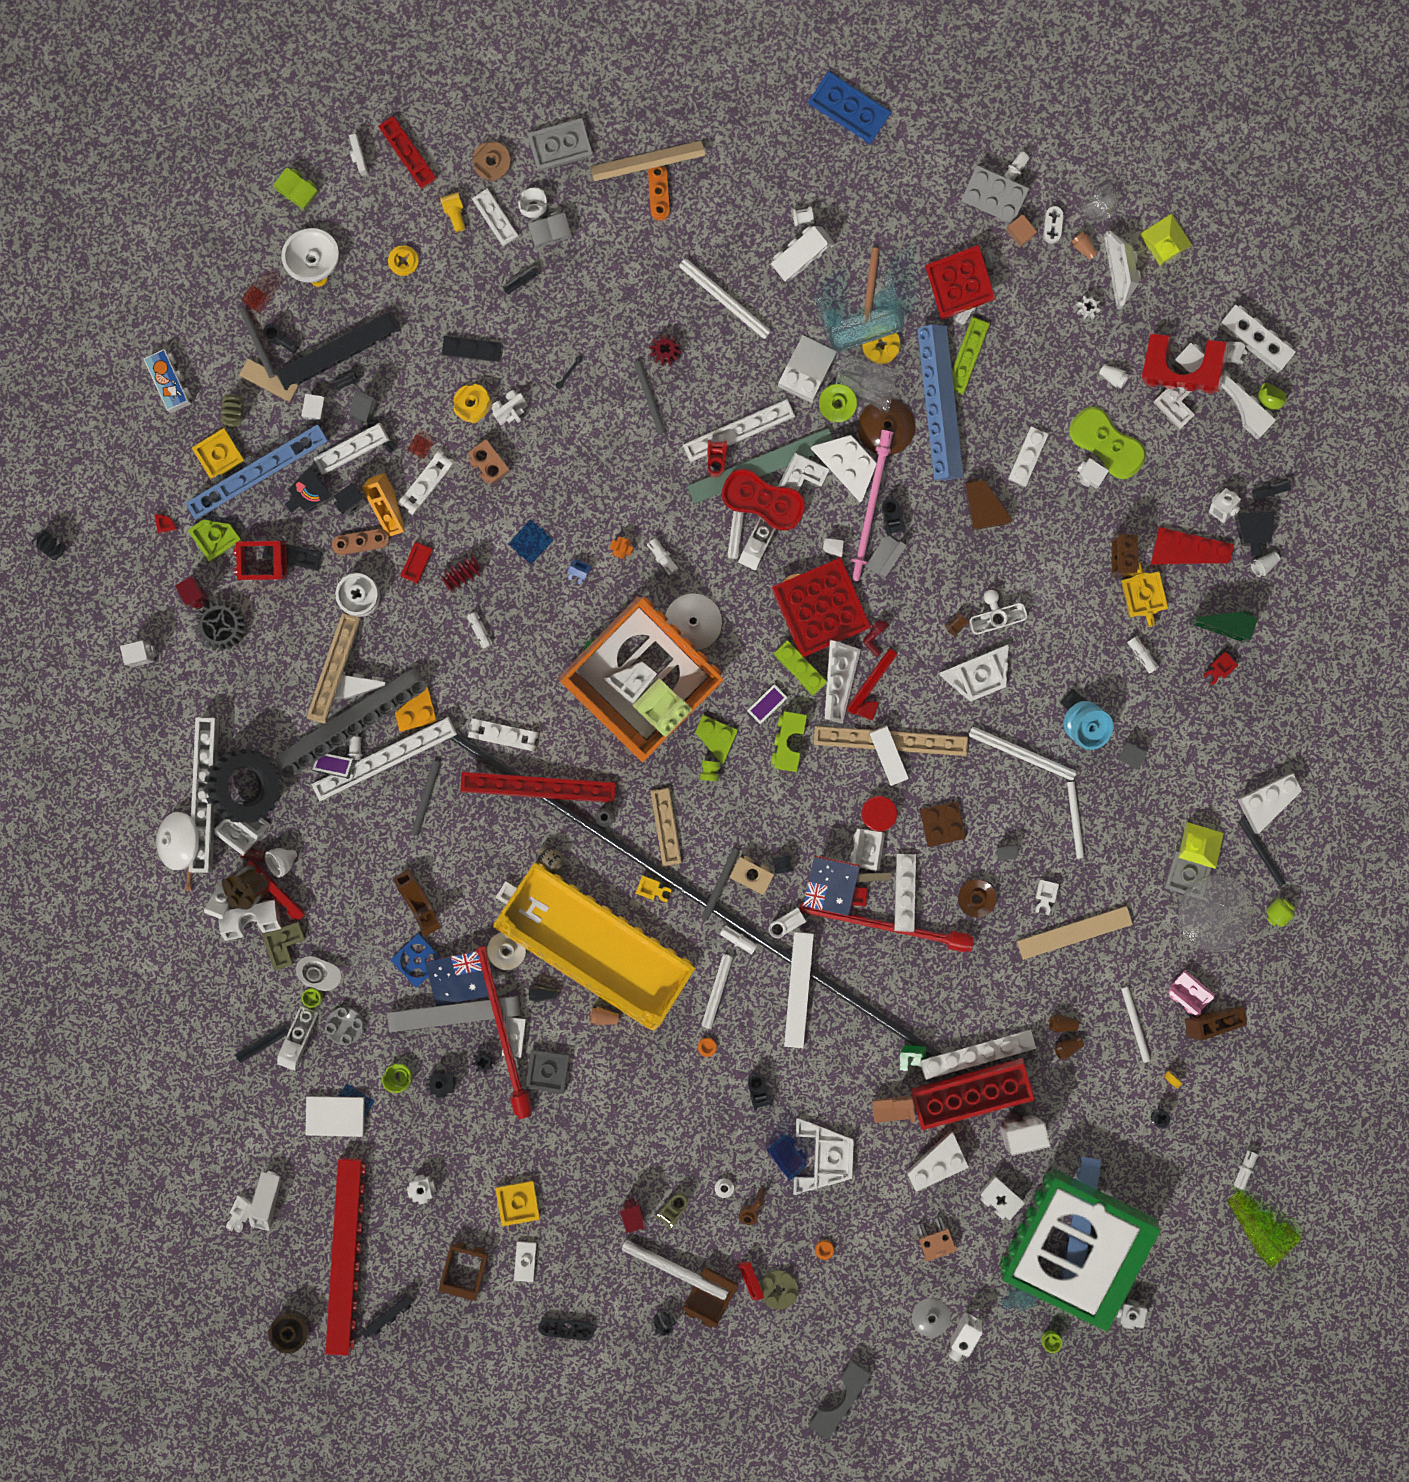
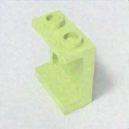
M660 678L632 705L664 737L692 711L685 701L676 695Z

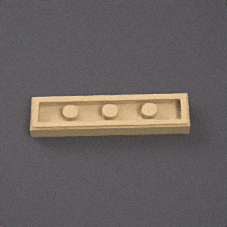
M670 788L650 790L662 865L680 864L682 862Z

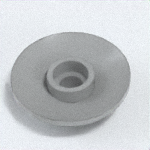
M934 1298L924 1299L915 1306L912 1313V1322L920 1334L927 1337H936L944 1333L948 1328L950 1312L942 1301ZM929 1316H935L933 1322H929L928 1318Z

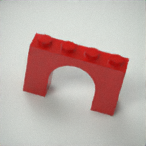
M1150 334L1142 373V380L1147 386L1157 387L1158 385H1164L1168 389L1181 387L1186 391L1192 392L1198 389L1209 394L1221 391L1229 349L1227 342L1207 340L1201 366L1191 374L1180 375L1168 368V358L1172 343L1170 336Z

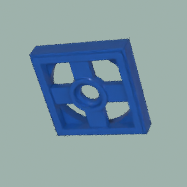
M417 934L390 960L417 988L428 978L425 959L431 953L434 959L441 957L420 934ZM421 944L426 948L421 953H416L410 946ZM404 952L410 958V963L405 968L401 965V956ZM416 957L421 958L420 964L414 963ZM415 968H420L425 975L423 977H412L410 973Z

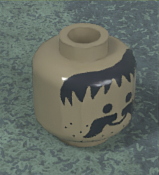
M544 845L537 852L539 856L536 858V863L544 865L548 872L554 874L564 865V856L553 845L548 848Z

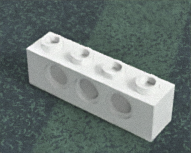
M1235 305L1218 326L1235 340L1246 345L1245 347L1277 373L1280 372L1295 354L1293 346L1277 338L1278 335L1273 330H1267L1263 327V323L1259 319L1249 316L1248 311L1244 307ZM1239 322H1244L1247 325V329L1242 330L1239 327ZM1255 333L1261 335V342H1258L1254 339ZM1269 345L1276 347V354L1269 351Z

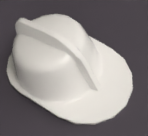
M308 956L297 963L296 975L307 987L328 991L336 988L341 981L340 970L335 965L317 957Z

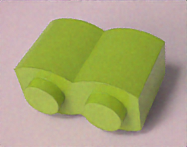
M286 167L273 184V187L295 205L306 211L319 194L316 189L317 185L309 179L305 181L300 178L302 175L296 169L292 168L290 170Z

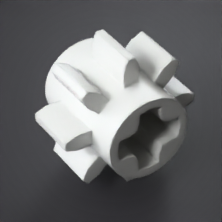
M1093 295L1090 299H1086L1083 296V303L1078 302L1076 306L1080 307L1077 314L1082 313L1084 315L1083 320L1087 316L1094 319L1095 315L1093 312H1100V309L1097 308L1100 301L1095 302ZM1087 304H1090V308H1091L1090 311H1087V310H1086V309H1087V307H1086Z

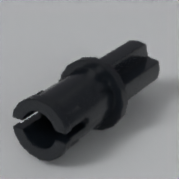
M531 265L523 272L516 273L515 278L503 285V290L506 294H510L520 286L525 287L526 283L539 275L538 271Z
M1288 479L1273 484L1270 482L1266 486L1253 489L1252 497L1254 500L1269 496L1275 497L1276 494L1291 491L1290 482Z

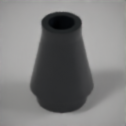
M535 983L529 986V1001H534L535 1003L557 999V988Z

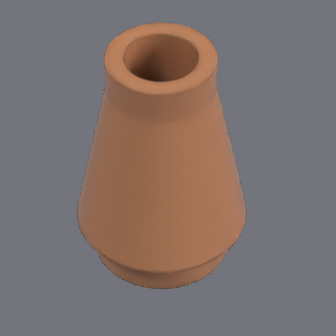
M1081 231L1071 240L1072 246L1089 260L1097 255L1098 252L1087 233L1085 234Z
M600 1007L591 1009L590 1023H593L594 1026L617 1025L618 1013Z

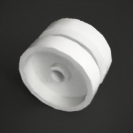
M360 573L349 574L342 578L335 592L339 607L349 615L364 617L373 613L379 606L381 599L380 589L377 584L368 576ZM360 592L362 594L361 598H356V594Z

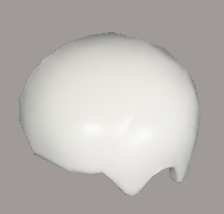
M539 188L524 190L521 200L518 201L521 214L528 218L540 217L545 213L548 205L544 191ZM532 201L537 202V204H531V205H530L529 203L532 202Z

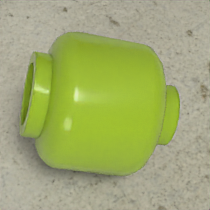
M1285 898L1283 900L1276 899L1266 909L1268 915L1266 919L1273 926L1284 927L1295 917V907Z

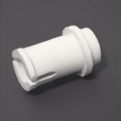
M362 737L350 739L349 754L347 756L354 761H360L361 757H363V754H361Z

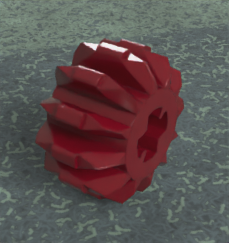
M660 334L658 335L660 341L653 339L654 345L649 346V349L654 351L650 353V357H656L654 360L655 364L662 360V367L665 366V361H668V365L672 366L671 359L677 362L678 357L676 355H681V351L678 350L681 344L675 343L676 337L669 340V334H666V338L663 339ZM662 347H669V353H661Z

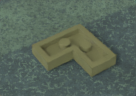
M300 922L262 934L274 971L293 965L288 946L306 940Z

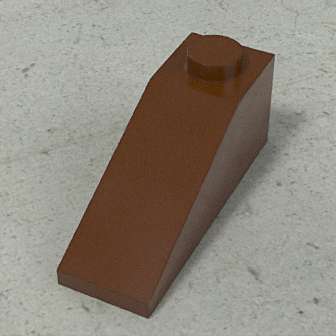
M1243 1006L1201 1013L1198 1017L1194 1015L1186 1018L1187 1037L1203 1041L1246 1026L1245 1008Z

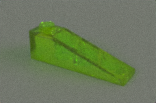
M1239 1190L1227 1200L1255 1251L1271 1269L1302 1240L1285 1221L1279 1224L1273 1220V1213L1267 1211V1213L1260 1211L1258 1203Z

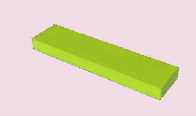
M973 316L952 369L954 392L962 395L965 392L990 325L989 322Z

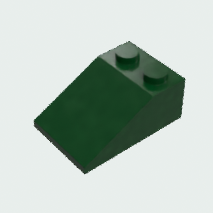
M1243 610L1242 612L1196 617L1191 619L1189 624L1244 643L1251 640L1258 618L1253 617L1254 613Z

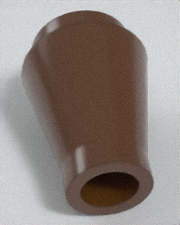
M1060 1014L1050 1016L1049 1029L1055 1033L1078 1031V1019H1072Z
M1078 1036L1057 1043L1054 1051L1061 1061L1063 1059L1067 1060L1080 1048L1084 1047V1043Z

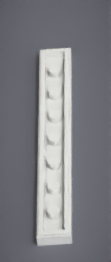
M447 717L354 763L349 779L329 775L311 785L319 801H322L457 735V732L450 718Z

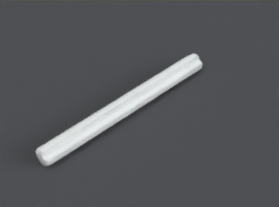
M684 259L680 263V268L762 338L765 339L770 334L769 328L689 260Z
M972 727L969 732V736L1064 778L1074 780L1077 772L1073 769L976 727Z
M629 1240L624 1242L622 1246L623 1251L722 1300H725L729 1290Z

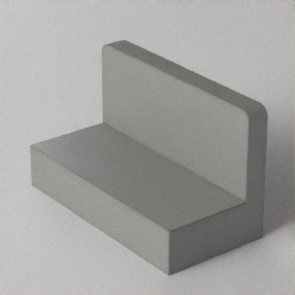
M885 536L866 567L882 578H885L907 545L901 541L900 543L890 536Z

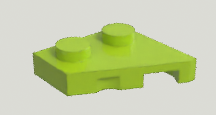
M702 715L695 733L719 762L724 764L738 730Z

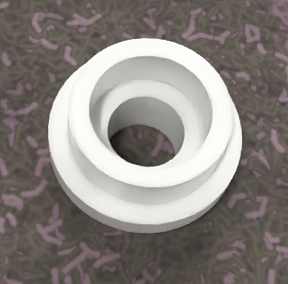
M723 1178L716 1182L715 1192L719 1197L728 1198L732 1195L734 1185L729 1179ZM726 1185L728 1190L726 1192L721 1191V1186Z

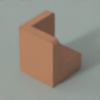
M1024 215L1013 221L1006 229L1019 247H1022L1037 233Z

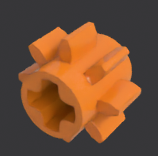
M618 537L617 541L612 539L609 547L613 550L611 555L624 560L626 555L631 557L634 549L630 546L631 541L622 537Z

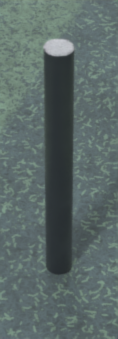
M1243 818L1238 821L1279 887L1286 884L1246 819Z

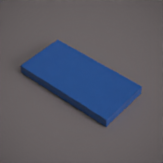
M829 71L807 102V104L870 145L892 113Z

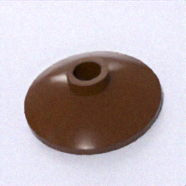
M979 879L970 880L961 887L958 893V904L966 915L981 918L991 913L994 909L996 893L988 882ZM974 895L980 896V900L978 902L973 901Z

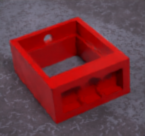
M286 541L236 542L234 556L236 557L237 565L234 567V573L237 576V580L287 579ZM245 546H273L274 575H246Z

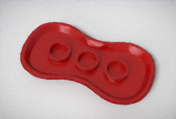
M748 469L733 471L727 477L722 488V500L729 509L736 512L756 514L777 530L786 531L793 529L800 522L804 514L805 501L798 491L789 487L772 486Z

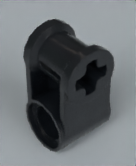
M893 498L886 499L881 505L886 536L888 537L890 534L901 531L905 533L906 528L898 502ZM885 504H894V512H887L885 510Z
M759 1072L751 1073L748 1076L747 1082L754 1111L763 1106H773L763 1075ZM754 1077H759L762 1081L760 1085L753 1086L751 1080Z

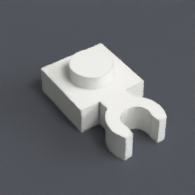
M1039 880L1035 898L1040 899V903L1036 905L1035 912L1039 913L1040 907L1044 906L1046 908L1045 915L1050 914L1049 902L1055 903L1059 884Z

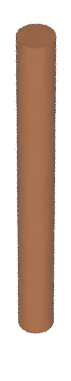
M872 248L863 324H870L879 248Z

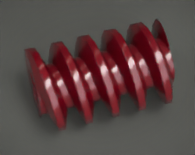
M472 553L470 554L471 560H468L466 557L464 558V565L458 561V568L451 565V572L445 569V576L439 573L444 584L452 593L455 592L454 586L459 589L462 588L461 582L467 585V578L474 581V574L479 577L481 576V568Z

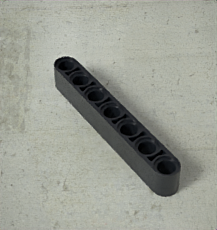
M392 312L385 313L281 368L276 372V375L284 390L287 391L290 385H300L375 345V342H381L390 337L391 333L399 332L401 327Z

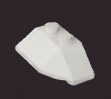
M1106 231L1104 239L1118 310L1124 306L1138 286L1139 281H1141V274L1136 269L1135 263L1138 262L1136 251L1133 252L1132 245L1113 232Z

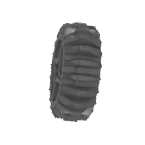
M217 600L216 605L213 601H210L211 608L204 605L205 612L198 611V614L202 615L201 619L195 618V621L200 622L199 625H194L195 629H200L195 634L196 636H202L199 640L201 643L206 641V648L212 645V650L216 651L219 646V651L223 652L225 645L227 650H231L230 643L238 646L235 639L237 638L242 641L243 638L238 635L239 633H246L241 627L247 626V623L240 622V620L245 619V616H238L242 610L240 608L235 610L236 604L234 603L229 606V601L225 600L222 606L221 600ZM221 610V614L219 613L216 619H208L213 612ZM227 611L233 616L235 626L227 623ZM223 621L222 624L229 628H220L218 631V627H216V625H213L212 623L217 624ZM206 625L213 628L214 639H211L207 634ZM224 632H233L229 638L220 641Z

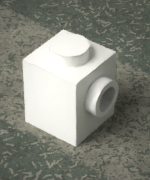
M1089 458L1086 462L1082 461L1079 465L1077 477L1080 478L1079 482L1084 486L1089 487L1091 485L1097 489L1109 470Z

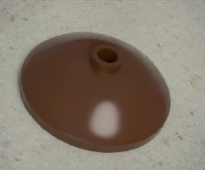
M885 398L870 403L863 410L858 421V433L862 443L870 451L878 454L876 447L879 446L881 430L894 432L890 445L891 454H888V456L903 451L911 443L915 433V421L911 411L903 403L894 399ZM889 422L891 427L885 428L884 423Z

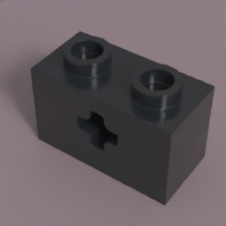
M353 483L333 496L336 500L334 504L342 514L346 513L348 516H351L368 504Z

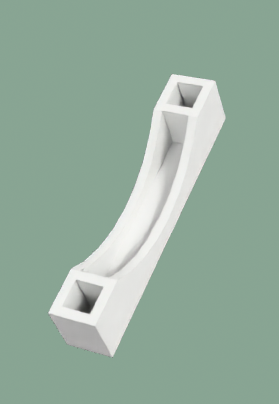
M1190 343L1172 363L1185 375L1191 374L1201 366L1204 359L1203 350L1198 345ZM1224 370L1221 387L1232 397L1237 405L1243 427L1256 439L1260 438L1276 421L1273 418V413L1266 408L1263 409L1259 405L1258 399L1252 395L1249 396L1245 392V388L1241 384L1230 379L1231 375Z

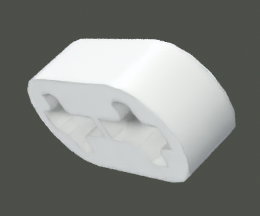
M1056 206L1049 208L1045 215L1043 237L1050 244L1058 242L1062 233L1063 212ZM1053 211H1056V215H1059L1055 223H1052V217L1049 216ZM1051 227H1054V233L1057 234L1054 239H1050V235H1047V233H1050Z

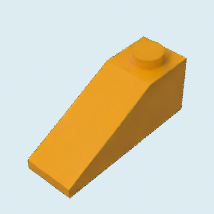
M385 473L369 478L362 486V490L382 528L389 537L404 532L405 528L395 492Z

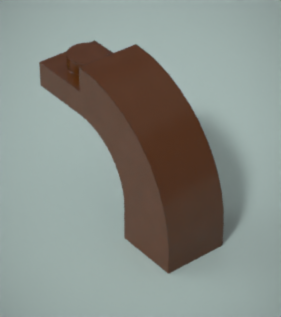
M408 869L393 878L397 890L413 912L422 934L426 937L441 928L440 919L433 905L411 870Z

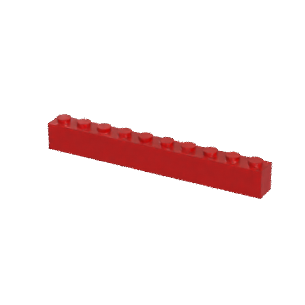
M340 1157L337 1163L325 1354L349 1355L355 1347V1338H352V1330L355 1331L356 1319H353V1311H357L358 1300L354 1299V1294L358 1292L359 1280L355 1279L356 1272L360 1270V1261L357 1260V1253L361 1252V1241H358V1233H362L363 1223L359 1222L360 1214H363L364 1202L360 1201L361 1195H364L365 1183H362V1175L366 1174V1164H363V1159Z

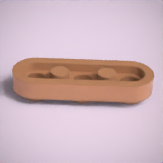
M382 529L340 535L332 541V549L339 555L381 549L388 545L389 536ZM378 535L382 536V540L380 542L376 541V537ZM360 538L363 539L362 545L357 544V540ZM339 542H344L343 548L338 547Z

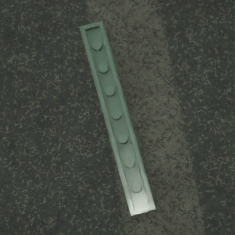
M829 428L725 470L720 477L714 478L711 476L687 486L693 502L697 504L721 494L727 477L737 469H748L759 477H763L787 467L794 453L806 458L814 456L816 454L811 447L833 440Z

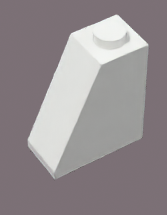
M261 1172L248 1215L251 1227L270 1231L281 1184V1178L275 1172Z

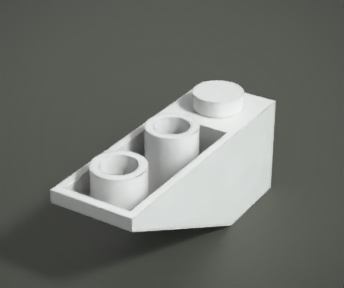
M759 518L739 559V563L753 570H756L776 530L763 518Z
M343 672L335 698L349 699L382 688L387 683L383 682V678L372 676V680L364 679L365 675L353 673V677L345 676L346 672Z
M300 1006L278 1054V1065L296 1070L318 1012Z

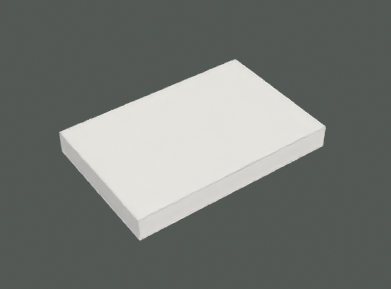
M307 1096L306 1135L363 1137L365 1097Z

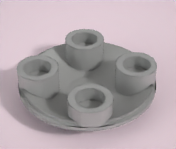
M340 1007L332 1011L327 1018L325 1031L330 1039L344 1046L355 1043L361 1037L364 1030V1022L361 1015L350 1007Z

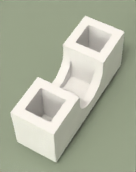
M266 900L255 904L247 910L229 908L224 917L219 919L220 934L225 941L244 937L243 929L245 925L252 921L257 922L262 933L281 929L279 907L275 900Z

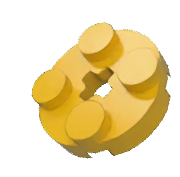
M884 325L869 329L862 342L864 355L877 364L891 362L898 355L900 349L898 334L892 327ZM878 340L886 342L887 345L884 346L883 350L880 347H876Z
M478 384L461 387L453 399V409L456 415L463 421L477 423L482 419L492 406L489 393ZM476 399L475 404L469 407V401H474Z

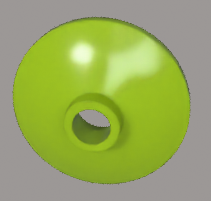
M833 384L821 393L819 408L822 415L829 421L844 422L855 413L857 399L855 393L848 386ZM838 399L842 401V405L840 407H837L835 405V402Z

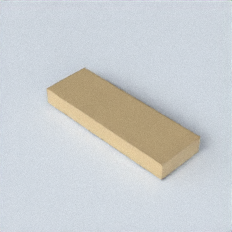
M247 359L239 374L240 377L288 402H291L299 387L297 384H292L285 391L277 375L269 378L265 367L250 359Z

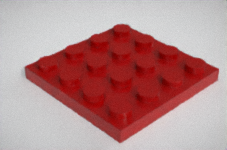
M841 557L771 587L802 658L830 646V640L839 642L871 628Z

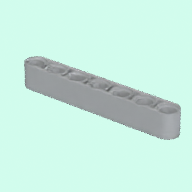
M518 996L498 998L503 1018L521 1015ZM488 999L387 1013L389 1032L495 1019L491 1002Z

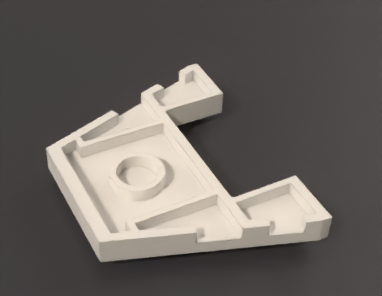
M796 1118V1137H816L814 1177L794 1176L793 1195L852 1179L854 1140Z

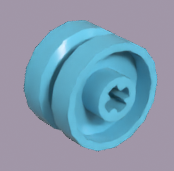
M1082 701L1072 706L1066 713L1063 722L1067 735L1079 746L1088 750H1094L1106 744L1112 736L1114 728L1113 720L1109 714L1090 701Z

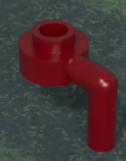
M879 619L871 626L873 630L863 639L864 645L876 658L882 652L872 641L890 626L886 620L881 621Z

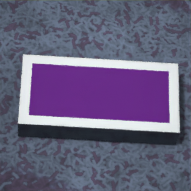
M774 684L747 712L761 724L787 697Z
M326 754L315 761L312 770L349 779L355 761L350 758Z

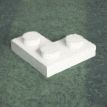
M1181 387L1176 389L1167 388L1154 403L1181 429L1195 415L1182 402L1191 391H1186Z
M794 453L778 487H789L799 491L804 479L822 486L830 469Z

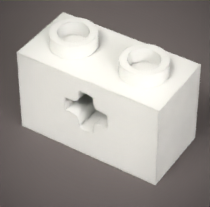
M139 641L120 646L124 665L135 667L155 662L156 650L154 646H151V643Z
M994 1175L979 1192L982 1196L980 1200L988 1207L990 1205L995 1207V1213L1001 1219L1006 1217L1010 1221L1025 1204L1023 1200ZM998 1195L1000 1197L1003 1196V1199L1005 1200L1003 1203L998 1202V1200L996 1199Z

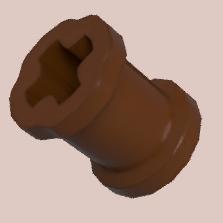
M956 613V617L949 624H945L944 627L956 638L958 633L965 626L969 625V622L960 613Z

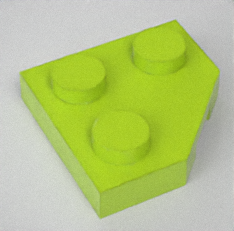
M201 520L187 530L209 562H212L235 546L236 542L242 541L234 528L227 523Z

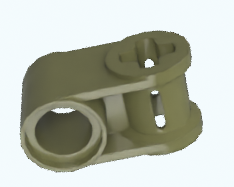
M683 1192L674 1193L654 1218L660 1219L670 1230L687 1207L688 1198ZM682 1198L685 1203L682 1206H677L674 1203V1199Z

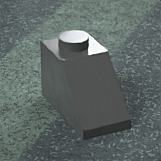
M356 390L349 412L350 416L353 417L352 421L363 425V423L368 424L378 406L376 400Z

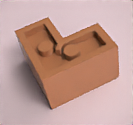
M911 1096L872 1100L875 1123L909 1119L911 1123H915L913 1099Z

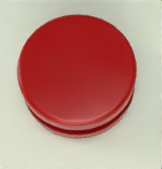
M875 796L864 803L861 810V818L869 829L885 831L896 822L897 808L889 798Z

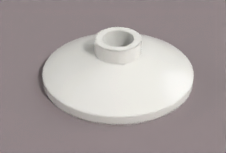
M502 933L496 934L490 940L487 947V955L490 962L502 970H511L518 967L524 960L526 953L524 947ZM507 949L509 954L503 955L502 950Z

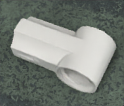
M797 907L776 921H773L769 925V933L774 938H781L804 924L806 920ZM775 924H780L783 928L782 933L779 935L772 933V927Z

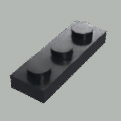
M444 336L442 356L499 363L501 343Z
M407 1294L361 1332L365 1339L370 1335L373 1338L382 1331L380 1327L385 1323L388 1326L397 1319L395 1315L400 1311L405 1313L412 1307L410 1303L413 1301L410 1294Z

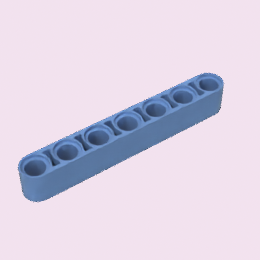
M1081 1156L1079 1160L1081 1161L1080 1168L1078 1167L1076 1180L1097 1189L1101 1160ZM1071 1214L1072 1223L1069 1226L1090 1236L1092 1223L1083 1216ZM1068 1233L1069 1242L1066 1244L1064 1255L1066 1256V1261L1083 1268L1086 1262L1088 1242ZM1062 1267V1280L1071 1279L1078 1275Z

